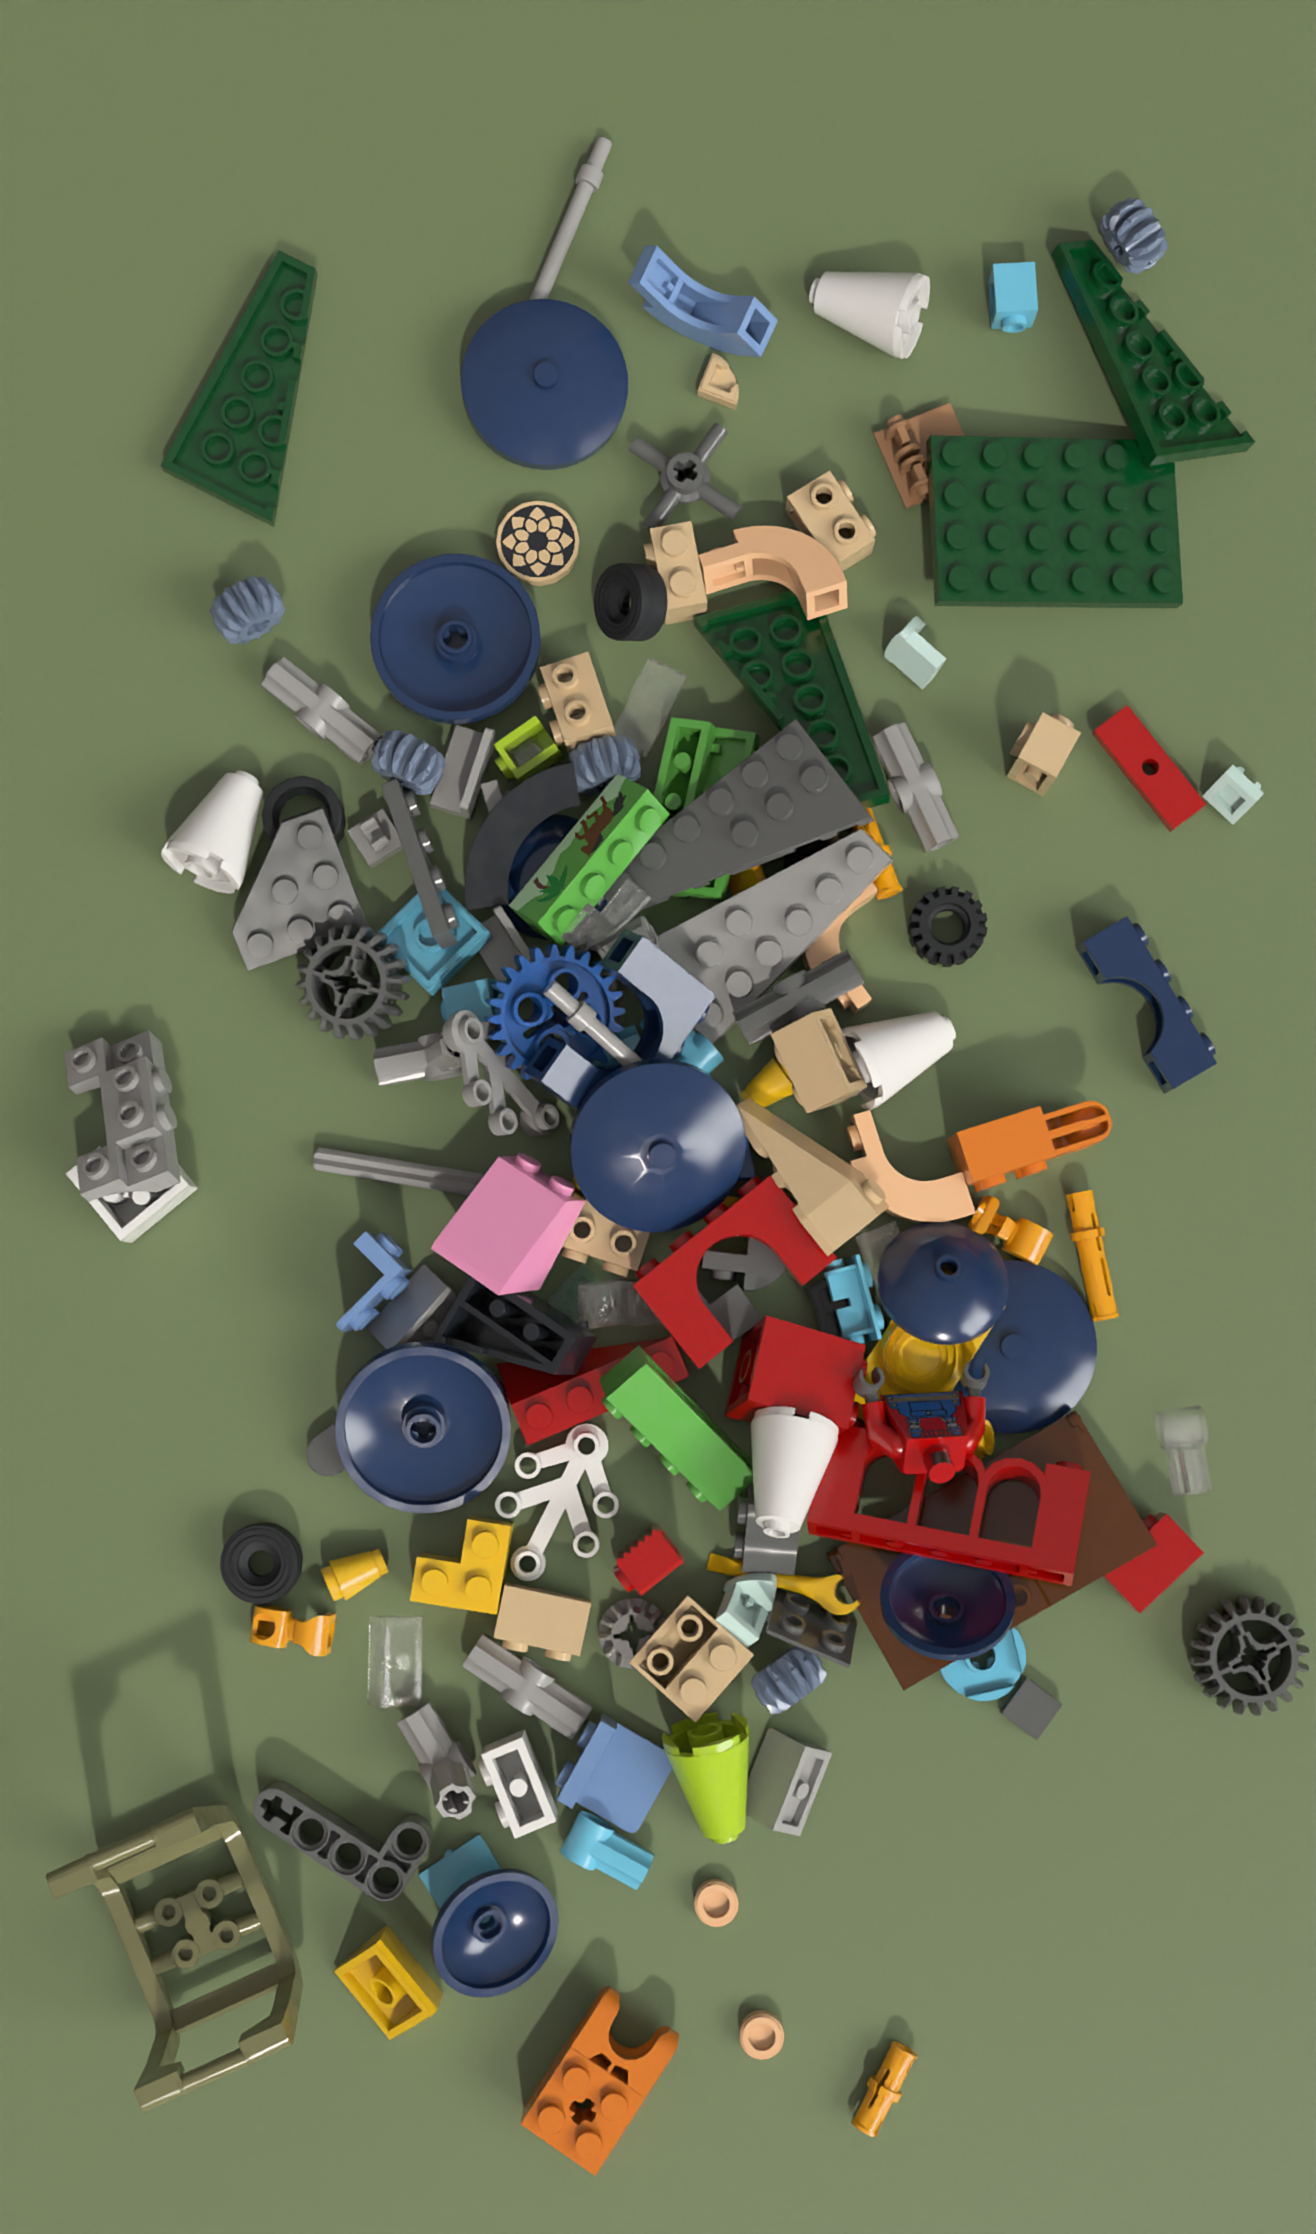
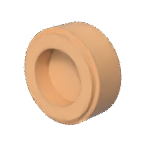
M718 1878L703 1882L698 1887L694 1897L696 1914L703 1923L713 1927L724 1926L731 1922L738 1911V1896L734 1887L729 1882Z
M766 2010L753 2011L743 2019L740 2025V2042L742 2048L749 2056L760 2060L769 2059L775 2056L782 2048L784 2042L783 2027L779 2018L772 2012Z

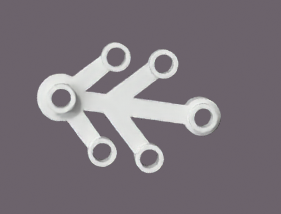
M593 1424L578 1425L569 1432L565 1444L536 1454L525 1452L516 1459L515 1470L520 1477L525 1479L537 1476L541 1468L569 1461L561 1478L516 1493L505 1491L496 1499V1511L504 1518L515 1517L521 1509L550 1500L528 1545L519 1547L512 1555L511 1570L520 1580L533 1581L543 1573L546 1566V1558L543 1552L565 1508L575 1535L573 1541L574 1551L583 1558L592 1557L597 1553L600 1545L599 1538L591 1531L577 1488L584 1470L587 1472L596 1496L593 1501L594 1512L601 1518H610L617 1513L619 1508V1500L610 1490L601 1462L608 1452V1439L604 1431ZM584 1437L591 1438L595 1443V1449L590 1454H584L578 1448L579 1441ZM531 1457L536 1461L537 1467L533 1473L527 1474L521 1470L520 1463L523 1458ZM506 1496L513 1497L517 1502L516 1510L511 1513H507L501 1508V1500ZM608 1496L613 1499L615 1506L612 1511L604 1513L599 1510L597 1503L601 1497ZM590 1536L595 1542L593 1550L584 1552L579 1548L578 1541L581 1537ZM528 1555L535 1559L536 1568L533 1571L526 1572L521 1569L520 1559L523 1556Z

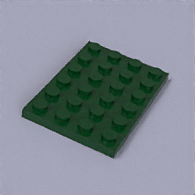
M930 435L926 441L935 606L1178 608L1183 604L1174 462L1148 466L1137 440Z

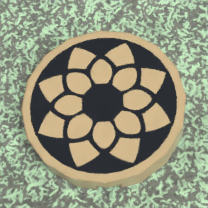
M536 500L522 503L507 513L499 525L496 545L500 563L517 580L519 579L533 586H544L556 583L569 574L579 554L580 540L577 526L567 511L554 503Z

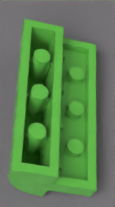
M671 717L654 797L670 814L661 826L757 751L760 742L759 735L756 732L718 728L707 721ZM730 873L709 881L710 884L698 889L690 888L672 896L690 899V896L725 901Z

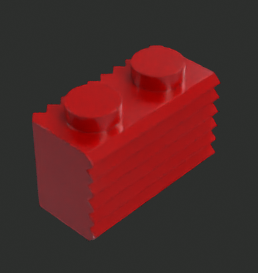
M652 1523V1530L646 1529L645 1535L639 1534L638 1540H632L631 1546L625 1545L624 1551H618L617 1565L613 1567L614 1571L612 1572L628 1593L635 1588L642 1596L683 1563V1555L660 1525Z

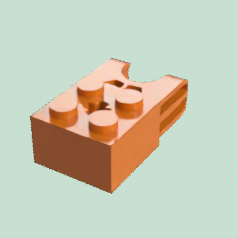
M1085 1101L1044 1115L1041 1106L956 1132L947 1139V1143L957 1173L963 1172L967 1187L973 1185L975 1192H980L1007 1182L1006 1174L1014 1172L1016 1179H1021L1048 1169L1046 1161L1083 1150L1104 1140L1110 1133L1112 1120L1107 1108L1096 1101Z
M606 1986L600 1991L574 2033L572 2032L523 2107L520 2125L594 2176L602 2167L671 2060L679 2040L678 2032L668 2026L659 2027L653 2036L641 2046L633 2048L619 2044L613 2038L610 2027L619 2011L620 1996L619 1992L611 1986ZM586 2098L591 2100L590 2108L581 2109L576 2106L575 2101L582 2103Z

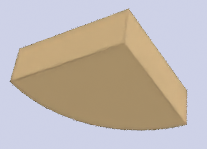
M712 353L697 390V396L736 410L739 399V387L736 377L729 364L722 357Z

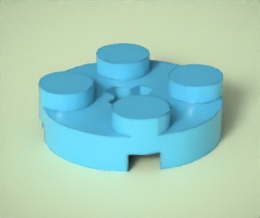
M1013 1628L992 1648L993 1656L987 1658V1666L980 1668L976 1661H970V1659L957 1660L941 1669V1675L955 1691L975 1701L998 1699L1011 1691L1020 1674L1023 1673L1026 1665V1650L1023 1639L1019 1632Z

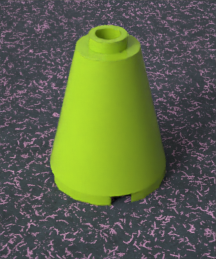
M717 1712L702 1714L696 1722L689 1717L671 1725L672 1734L669 1737L665 1732L661 1736L665 1754L702 1835L707 1839H712L717 1844H726L736 1840L738 1834L746 1827L750 1729L746 1717L738 1713H730L731 1720H719Z

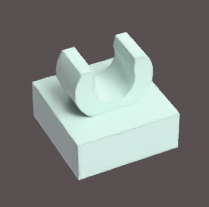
M1234 765L1202 796L1232 825L1264 794L1260 790L1261 784L1258 781L1254 784L1243 774L1245 771L1243 767L1236 768Z

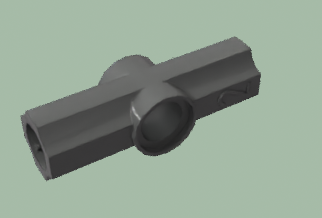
M846 950L822 962L819 966L808 972L805 969L774 985L771 988V992L732 1013L749 1045H752L812 1012L825 1009L827 1003L863 985L865 982L849 952Z

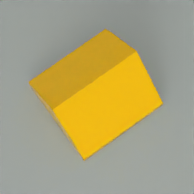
M385 1925L334 1970L335 1974L389 2040L431 2017L438 2010L443 1992L388 1925Z

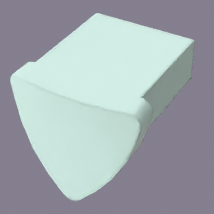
M915 616L890 641L885 650L884 658L893 663L923 690L933 680L946 661V658L918 634L926 624L918 616Z
M749 1573L730 1579L725 1583L723 1589L725 1594L715 1620L746 1648L759 1640L768 1612L771 1611L777 1590V1577L775 1574Z

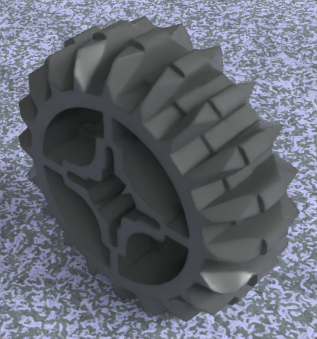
M346 924L343 932L339 928L332 927L328 930V938L325 936L314 938L318 950L307 948L303 951L306 958L310 960L309 965L300 964L296 967L298 971L305 973L306 977L305 981H298L295 986L298 989H306L307 995L303 996L298 1002L302 1006L312 1005L307 1018L311 1021L321 1019L319 1029L322 1032H329L333 1029V1035L338 1039H344L349 1035L351 1040H361L363 1034L367 1037H375L378 1035V1026L382 1029H389L392 1026L389 1015L401 1016L403 1013L401 1007L396 1002L397 1000H408L409 994L400 991L401 984L410 983L412 979L410 976L400 975L399 970L405 968L408 962L402 958L394 959L400 947L393 943L386 945L387 934L377 932L373 935V929L370 926L363 925L358 930L356 925ZM352 948L350 956L345 957V961L339 969H329L339 954ZM373 960L378 967L380 981L372 974L371 965ZM353 976L352 978H357L358 983L366 985L367 988L349 986V981L342 980L340 977ZM327 984L334 990V1004L329 997ZM368 995L378 996L368 1011L354 1018L356 1008H361L364 998Z
M1238 1595L1236 1609L1229 1600L1223 1599L1220 1601L1222 1615L1211 1608L1206 1610V1615L1212 1623L1207 1626L1204 1623L1197 1622L1195 1628L1204 1633L1203 1639L1191 1638L1189 1642L1190 1646L1201 1650V1654L1189 1657V1663L1195 1666H1203L1202 1669L1196 1671L1193 1675L1194 1680L1198 1683L1209 1681L1203 1689V1694L1208 1698L1218 1694L1216 1704L1222 1709H1226L1232 1703L1233 1712L1237 1715H1243L1248 1705L1251 1714L1260 1716L1262 1713V1702H1264L1268 1710L1275 1712L1278 1710L1277 1696L1288 1703L1291 1702L1293 1697L1286 1690L1289 1685L1298 1689L1303 1687V1682L1295 1678L1296 1671L1308 1672L1309 1665L1298 1661V1656H1305L1310 1651L1309 1647L1296 1644L1297 1641L1305 1636V1632L1301 1628L1290 1629L1296 1618L1290 1613L1280 1616L1282 1606L1276 1602H1272L1266 1608L1265 1598L1261 1596H1255L1250 1606L1247 1596ZM1242 1621H1264L1272 1628L1276 1635L1271 1638L1263 1636L1253 1639L1250 1631L1244 1629ZM1228 1631L1230 1647L1226 1653L1218 1657L1219 1661H1217L1219 1643L1223 1635ZM1247 1646L1257 1651L1256 1656L1251 1655L1255 1658L1254 1662L1251 1663L1252 1665L1241 1660V1655H1246L1243 1650ZM1281 1650L1279 1666L1273 1677L1270 1678L1268 1672L1269 1662L1273 1657L1280 1654ZM1244 1671L1248 1679L1254 1682L1256 1688L1251 1690L1231 1688L1221 1675L1228 1672L1236 1674Z

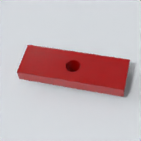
M1128 705L1092 732V735L1169 832H1172L1206 805L1201 796ZM1142 765L1152 767L1154 775L1145 774L1142 770Z

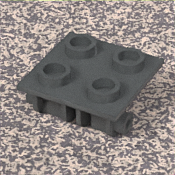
M777 1588L771 1611L768 1612L764 1623L767 1626L766 1633L849 1668L857 1622L851 1620L846 1614L835 1615L829 1613L826 1609L811 1603L805 1596L799 1593H787Z

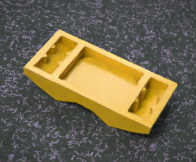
M941 1266V1270L945 1274H954L951 1270ZM891 1320L882 1335V1339L878 1341L866 1359L868 1366L864 1379L867 1383L873 1385L871 1372L875 1367L882 1369L885 1380L877 1392L878 1400L880 1395L950 1392L961 1378L964 1366L967 1362L970 1364L992 1327L974 1340L955 1345H939L913 1337ZM856 1393L854 1401L859 1403L857 1417L865 1421L861 1406L866 1404L865 1398Z

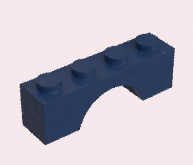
M1126 916L1082 942L1076 950L1098 985L1114 983L1128 986L1140 993L1150 1005L1155 1019V1033L1150 1047L1142 1058L1165 1094L1217 1064L1213 1057L1216 1051L1209 1037L1204 1032L1199 1034L1190 1020L1193 1018V1012L1187 1001L1182 996L1176 997L1168 984L1171 981V977L1165 965L1159 959L1154 961L1146 948L1149 942L1145 932L1138 923L1132 924Z

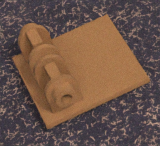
M951 403L904 420L902 415H896L887 421V428L873 433L905 509L929 500L926 441L930 435L965 436Z

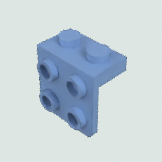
M365 1231L353 1243L384 1275L335 1324L341 1332L363 1331L380 1314L375 1308L384 1299L388 1300L390 1298L394 1300L410 1284L406 1277L413 1270L400 1258L405 1251L387 1233L384 1235L380 1232L377 1235Z
M602 1713L596 1724L588 1721L576 1745L582 1748L574 1763L567 1760L554 1783L560 1787L557 1801L571 1809L575 1803H578L621 1829L634 1833L640 1828L669 1776L672 1767L662 1747Z

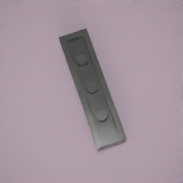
M398 779L382 784L381 786L432 936L442 949L458 944L454 929L460 927L459 920L451 902L444 903L441 891L447 889L446 882L439 866L431 865L428 853L433 852L434 848L426 828L419 829L415 816L420 815L421 810L415 794L412 790L405 792Z

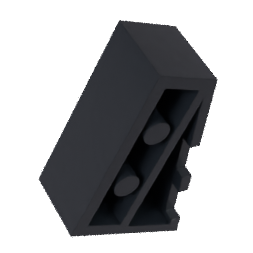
M469 1275L432 1341L463 1348L477 1354L496 1357L510 1363L554 1375H576L598 1337L531 1291L497 1295Z

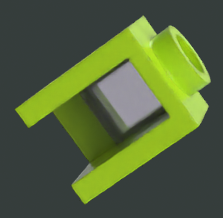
M536 715L494 744L501 755L495 759V762L508 781L516 777L521 783L533 774L565 759Z

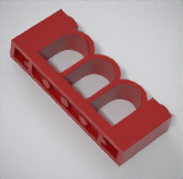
M857 1421L848 1430L838 1435L837 1445L809 1508L807 1517L809 1534L1072 1586L1091 1471L1082 1470V1466L1074 1462L1058 1461L1056 1465L1046 1463L1044 1475L1034 1463L1022 1458H1004L994 1462L985 1470L982 1461L974 1453L966 1455L962 1471L967 1472L974 1479L978 1489L969 1535L918 1526L926 1486L930 1479L928 1473L916 1474L907 1523L858 1514L865 1477L869 1467L877 1460L888 1456L871 1445L865 1426ZM1006 1480H1019L1028 1484L1035 1491L1039 1499V1509L1032 1548L980 1538L986 1500L990 1490L998 1483Z

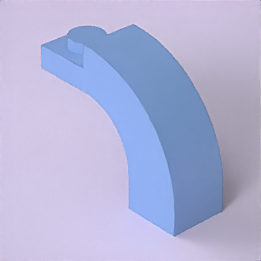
M645 245L628 281L645 299L642 307L657 320L689 339L725 353L748 357H762L778 322L755 296L727 295L696 282L685 274L658 246Z

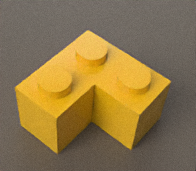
M471 1516L467 1519L461 1558L420 1553L416 1558L410 1601L497 1615L503 1595L514 1522Z

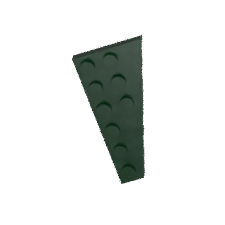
M1084 240L1058 243L1051 253L1053 260L1148 466L1246 452L1255 443V440L1247 431L1240 434L1228 419L1232 413L1223 401L1215 403L1202 387L1205 379L1165 329L1158 332L1146 316L1150 311L1141 300L1134 302L1121 287L1123 277L1094 241Z
M280 250L277 252L160 465L164 472L273 527L277 514L318 277L316 268Z
M787 591L693 617L694 627L780 731L796 719L865 809L890 803V793L826 615L807 620L796 595L792 591Z

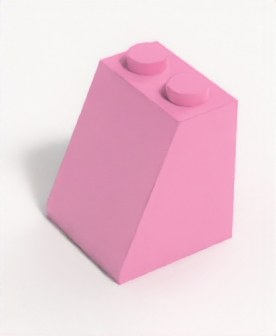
M518 1153L517 1156H499L434 1241L431 1249L497 1295L540 1290L586 1199L573 1192L575 1186L568 1180L556 1175L549 1176L540 1170L541 1163L529 1155Z

